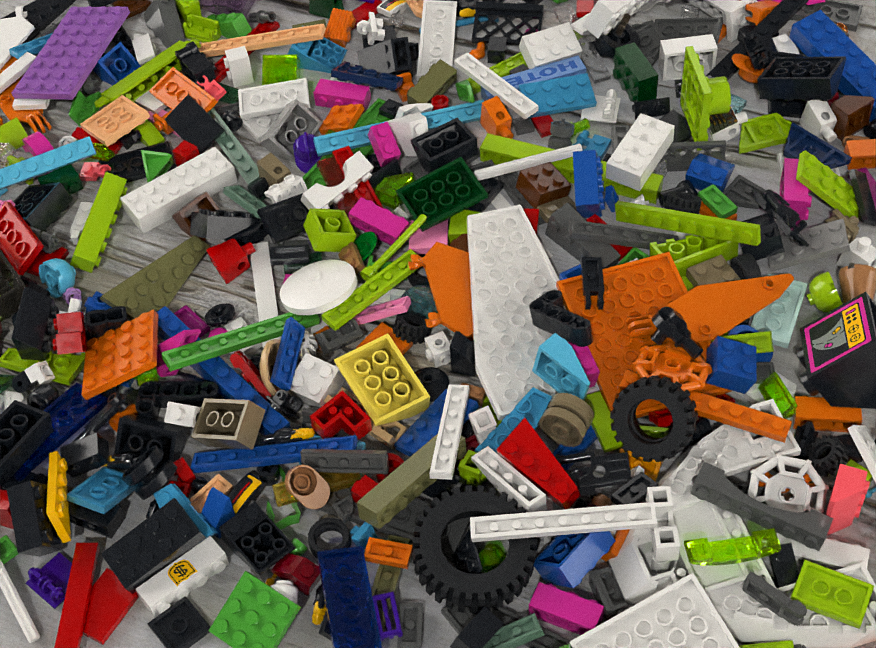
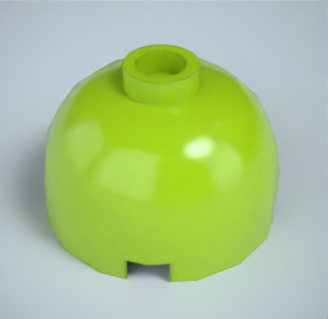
M828 271L816 276L810 282V293L807 294L810 305L815 304L817 309L822 312H830L842 305Z

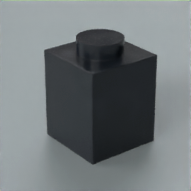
M490 36L487 48L488 63L498 64L506 59L508 51L507 37Z

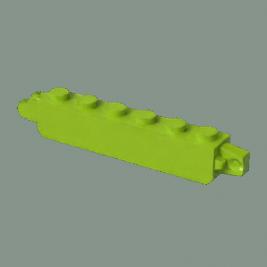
M195 39L185 42L179 40L102 92V97L94 102L96 108H100L103 105L107 106L121 95L135 102L134 100L149 91L172 67L181 71L180 61L177 59L175 51L186 47V44L192 41L199 49L201 47L199 41Z

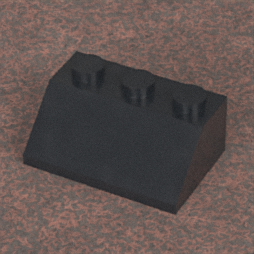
M458 118L411 139V144L420 164L428 174L459 157H462L465 161L478 154L477 138Z
M24 287L11 339L21 359L46 360L47 353H50L51 336L55 333L53 320L57 318L56 314H59V309L52 298L28 287Z
M133 414L119 418L114 455L132 453L136 457H140L148 449L157 445L164 452L162 461L171 459L172 462H175L180 458L185 448L188 428Z

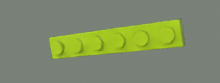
M411 249L354 290L351 296L343 303L321 315L322 320L333 330L339 329L416 270L409 269L408 262L411 261L410 256L416 253Z

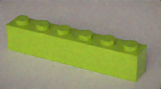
M108 172L105 173L72 256L71 266L92 273L94 266H99L102 257L98 255L100 252L104 253L107 242H104L105 238L109 239L112 228L109 226L110 224H115L118 216L114 214L115 211H120L122 205L120 198L126 195L128 189L125 187L127 179Z

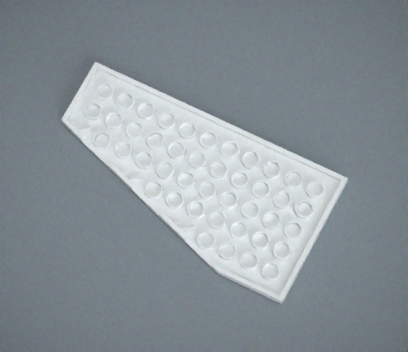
M521 205L467 216L475 371L498 421L503 420L509 415L533 387L552 396V398L555 394H558L555 389L532 372L539 346L553 334L533 325L529 305L546 292L558 290L556 282L560 280ZM597 382L595 387L588 389L586 395L600 391Z

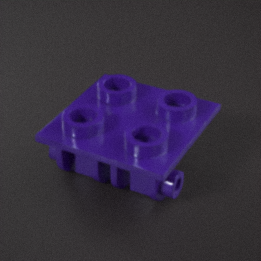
M59 552L41 569L30 568L28 571L29 580L25 584L51 607L56 609L65 599L72 562Z

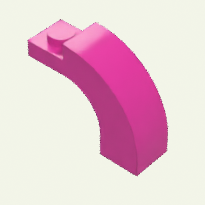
M39 131L22 139L24 151L30 152L33 156L54 149L46 137Z

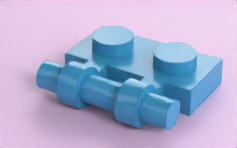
M584 130L578 135L577 142L573 145L581 144V146H587L583 151L596 149L597 156H601L602 160L611 146L612 139L596 134L591 139L588 138L589 131Z

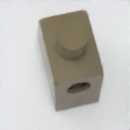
M272 153L257 161L260 178L264 177L269 186L279 184L284 181L286 176L291 174L290 170Z

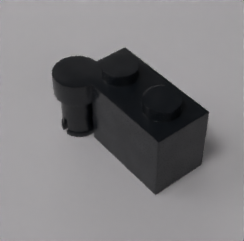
M193 41L186 44V47L175 51V55L180 61L181 70L195 84H197V81L199 83L205 82L202 77L203 75L209 81L216 78L214 72L216 70L215 65L212 61L209 62L203 52H199L198 47Z

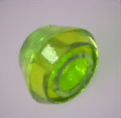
M488 543L479 553L483 567L482 570L489 572L504 561L506 556L499 545Z

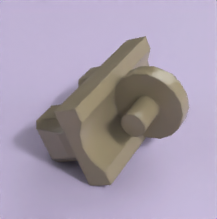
M838 209L832 211L831 217L825 220L824 223L844 219L850 244L859 232L860 228L857 226L859 219L856 216L850 218L847 215L844 216Z

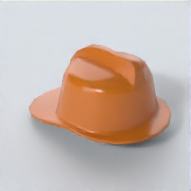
M732 55L733 63L739 68L740 77L747 82L758 83L757 79L765 69L755 70L750 57L746 55Z

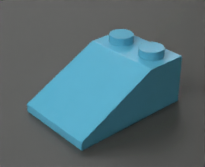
M554 333L539 346L532 372L558 393H569L585 400L590 382L572 346L564 338Z

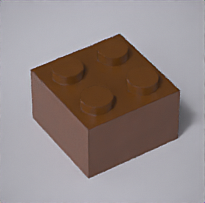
M551 162L520 170L516 183V189L534 209H537L539 205L568 196L571 184Z

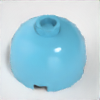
M54 258L42 262L43 264L39 266L40 280L42 284L46 282L48 286L46 290L50 292L52 297L58 298L63 296L66 289L74 287L76 271L65 260Z

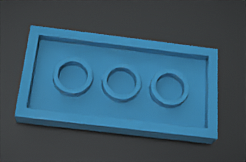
M588 73L521 84L518 88L522 94L538 105V111L528 118L596 107L597 104Z

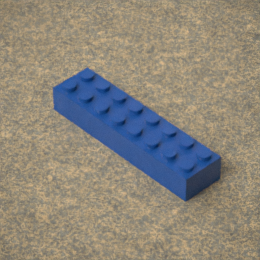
M821 10L794 23L789 38L806 57L846 56V63L838 89L844 95L875 98L869 120L872 122L876 118V64Z

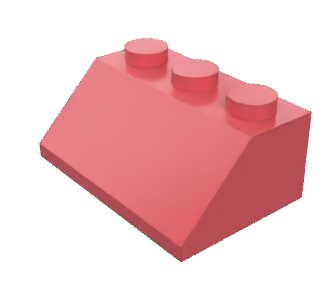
M843 464L839 465L825 515L833 518L827 536L851 526L854 517L859 518L870 481L866 480L868 471Z

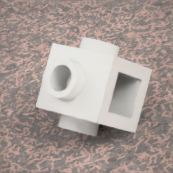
M443 331L424 338L426 346L425 355L429 362H433L435 368L451 362L450 344L452 340L448 341Z

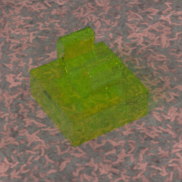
M156 367L136 376L137 386H141L144 382L159 381Z

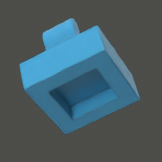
M364 522L360 528L354 526L350 531V534L353 535L351 539L362 554L365 552L369 537L379 539L372 525Z

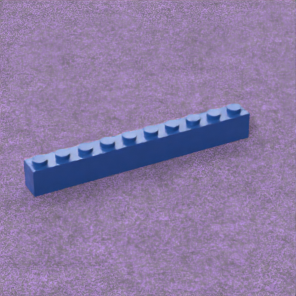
M166 306L157 311L158 335L164 341L183 330H191ZM219 356L190 365L205 381L215 382L224 399L250 400L265 409L259 429L263 436L274 434L278 429L291 428L290 422L273 409L257 391Z

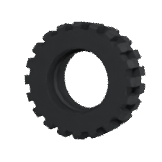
M643 377L630 384L618 394L619 397L615 399L612 405L614 410L610 414V418L614 422L610 425L612 431L616 430L617 435L614 438L617 443L621 441L624 444L622 449L625 452L630 450L633 452L632 457L636 459L643 457L645 462H651L652 460L662 462L666 458L671 459L690 443L697 429L698 413L694 411V408L697 406L695 401L690 400L689 396L691 394L689 391H683L680 388L682 384L677 381L673 383L671 378ZM654 399L660 401L669 409L673 418V428L668 435L656 438L642 431L636 420V409L642 401Z

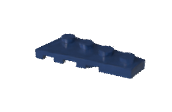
M346 61L331 70V77L337 78L339 81L350 80L355 84L365 83L371 87H386L387 90H396L403 82L402 77L385 72L377 74V70L374 69L362 70L363 66H350V62Z

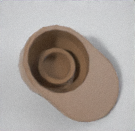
M298 465L292 467L285 475L284 483L286 490L304 507L319 509L327 503L330 496L329 485L315 469L308 465Z

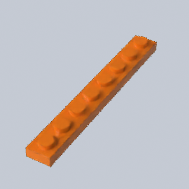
M626 370L619 384V391L641 379V377L635 372ZM694 390L689 391L691 394L689 396L690 400L695 401L697 406L694 408V411L698 413V416L785 443L792 421ZM647 399V400H650V401H654V402L663 404V403H661L660 401H657V400H654V399Z

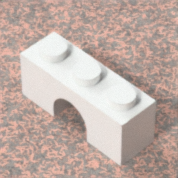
M670 486L647 487L646 502H655L657 527L650 528L655 562L678 560L680 541L677 526H674L671 488Z

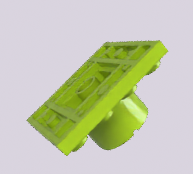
M687 46L685 48L680 106L687 119L694 142L708 141L707 128H710V115L724 114L730 111V86L725 76L713 78L705 76L704 67L699 62V54L695 52L693 46Z

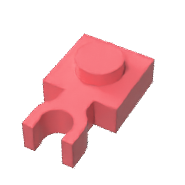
M205 75L202 76L205 80L204 83L196 82L199 87L217 101L227 93L215 80L210 82Z
M84 162L79 177L81 181H97L98 177L104 178L105 172L111 171L112 168L108 164L101 165L99 162Z

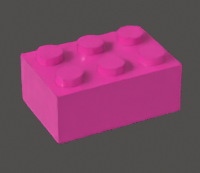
M785 158L780 180V196L790 204L789 206L799 213L800 220L796 222V224H799L801 220H808L809 209L807 207H811L812 196H809L808 193H811V190L796 180L799 159Z

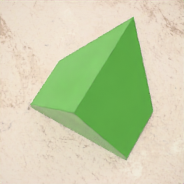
M141 150L147 182L167 173L174 164L173 157L169 153Z

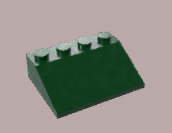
M462 157L396 190L399 204L412 222L421 214L426 215V221L419 227L422 232L489 197Z

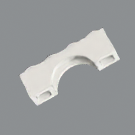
M358 151L345 161L343 165L345 178L342 183L333 187H326L316 183L302 194L301 202L308 210L310 208L330 209L329 206L333 203H339L344 198V194L347 192L352 193L358 187V183L361 181L366 182L372 176L371 172L374 167Z

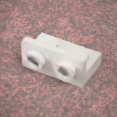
M290 174L279 184L271 185L264 194L274 204L302 194L308 189L302 177Z

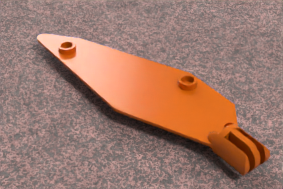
M11 56V58L1 68L0 73H2L5 69H7L11 64H13L18 59ZM22 75L0 94V108L9 120L17 117L19 122L28 123L34 132H37L38 128L42 134L46 133L43 124L49 131L52 127L44 117L43 109L14 110L12 107L14 97L11 93L24 76Z
M780 274L700 285L664 307H671L683 316L687 323V329L691 332V339L695 343L715 340L717 336L727 333L779 299L793 282L794 277L791 274ZM657 311L651 315L626 318L625 322L628 326L630 338L653 335L658 329L652 322V317ZM667 337V338L665 339V340L671 341V343L675 344V342H674L672 339H670L669 337Z

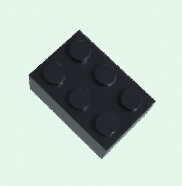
M28 481L7 488L17 552L20 554L41 557L63 550V543L46 514L48 487L46 484Z

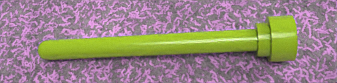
M421 214L372 266L369 265L360 272L361 277L365 281H368L378 273L377 271L426 221V215Z

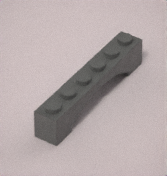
M706 462L703 463L690 494L700 500L710 502L723 510L737 514L743 519L757 523L765 529L775 531L785 538L795 540L808 548L820 551L833 518L813 509L810 512H791L763 504L734 486L724 475L725 470Z

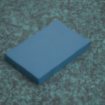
M104 466L67 494V501L105 514L135 491L138 484L128 486L121 479L124 473Z

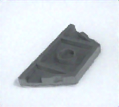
M653 20L642 24H633L632 28L640 38L638 48L653 66L659 58L660 40L666 39Z

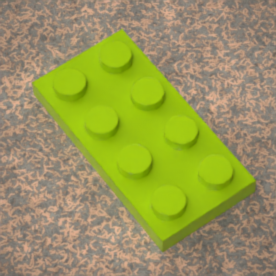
M806 150L800 153L796 180L834 209H838L844 216L847 215L849 218L856 216L858 218L859 210L853 187L843 177L834 173L830 167L821 163L814 155H811Z

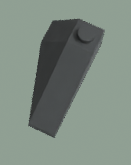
M153 0L143 14L148 29L154 32V35L162 41V44L167 49L179 40L185 42L174 0Z

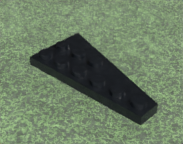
M35 0L24 6L23 12L27 11L25 19L35 29L23 43L32 41L40 34L39 31L44 30L76 0ZM14 11L1 19L16 17V12Z

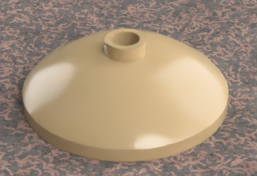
M273 339L266 343L261 353L259 365L262 382L273 397L277 391L281 390L270 382L281 341L279 339Z

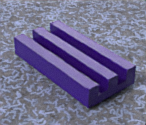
M394 592L371 596L380 641H384V638L388 637L393 639V636L397 635L402 637L403 633ZM388 598L391 601L396 629L394 630L391 627L386 599ZM379 600L382 603L387 627L385 632L382 630L377 601Z

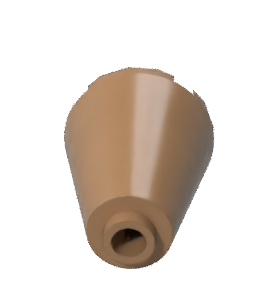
M854 264V268L848 269V266L840 269L838 277L843 303L850 301L865 291L872 300L874 299L876 293V268L868 265Z

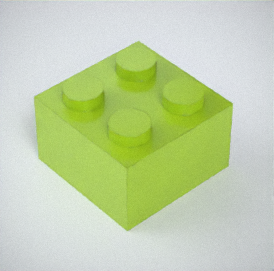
M310 208L303 224L314 251L340 252L350 242H354L357 236L345 210Z

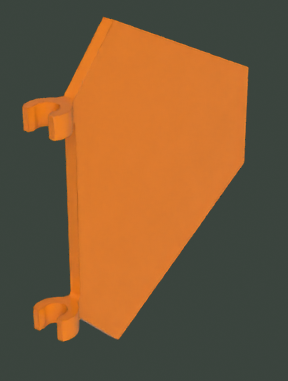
M436 242L424 257L417 254L411 255V261L408 262L409 269L416 270L424 267L438 313H428L429 319H425L426 326L433 328L442 324L454 333L458 331L466 338L473 335L469 253Z

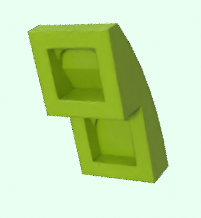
M148 119L143 124L132 129L140 132L142 135L140 141L146 146L165 142V138Z

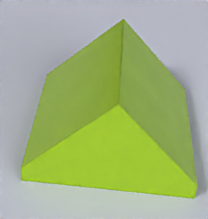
M17 117L0 126V145L2 146L1 149L3 148V150H0L2 152L0 153V158L24 145L22 139L28 136Z

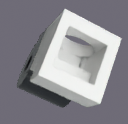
M47 361L37 362L15 376L12 380V387L18 393L31 391L36 387L37 383L51 382L55 379V376Z

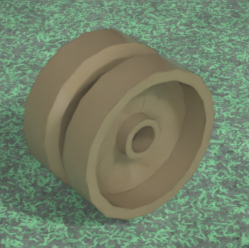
M558 393L551 399L539 420V426L542 432L557 444L575 447L580 445L587 433L586 431L592 424L594 412L579 397L569 393Z

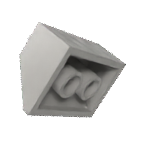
M295 99L286 104L260 141V144L273 155L295 162L293 150L295 140L304 132L314 135L323 122Z

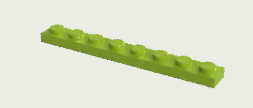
M623 201L615 203L616 221L758 246L761 243L759 224Z

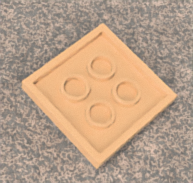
M121 95L80 125L84 131L108 147L116 143L122 136L129 134L136 126L143 124L150 115L148 111Z

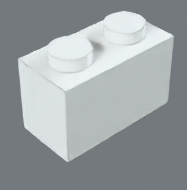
M245 46L225 50L226 58H223L225 68H229V71H226L228 81H232L234 87L254 83L249 56Z

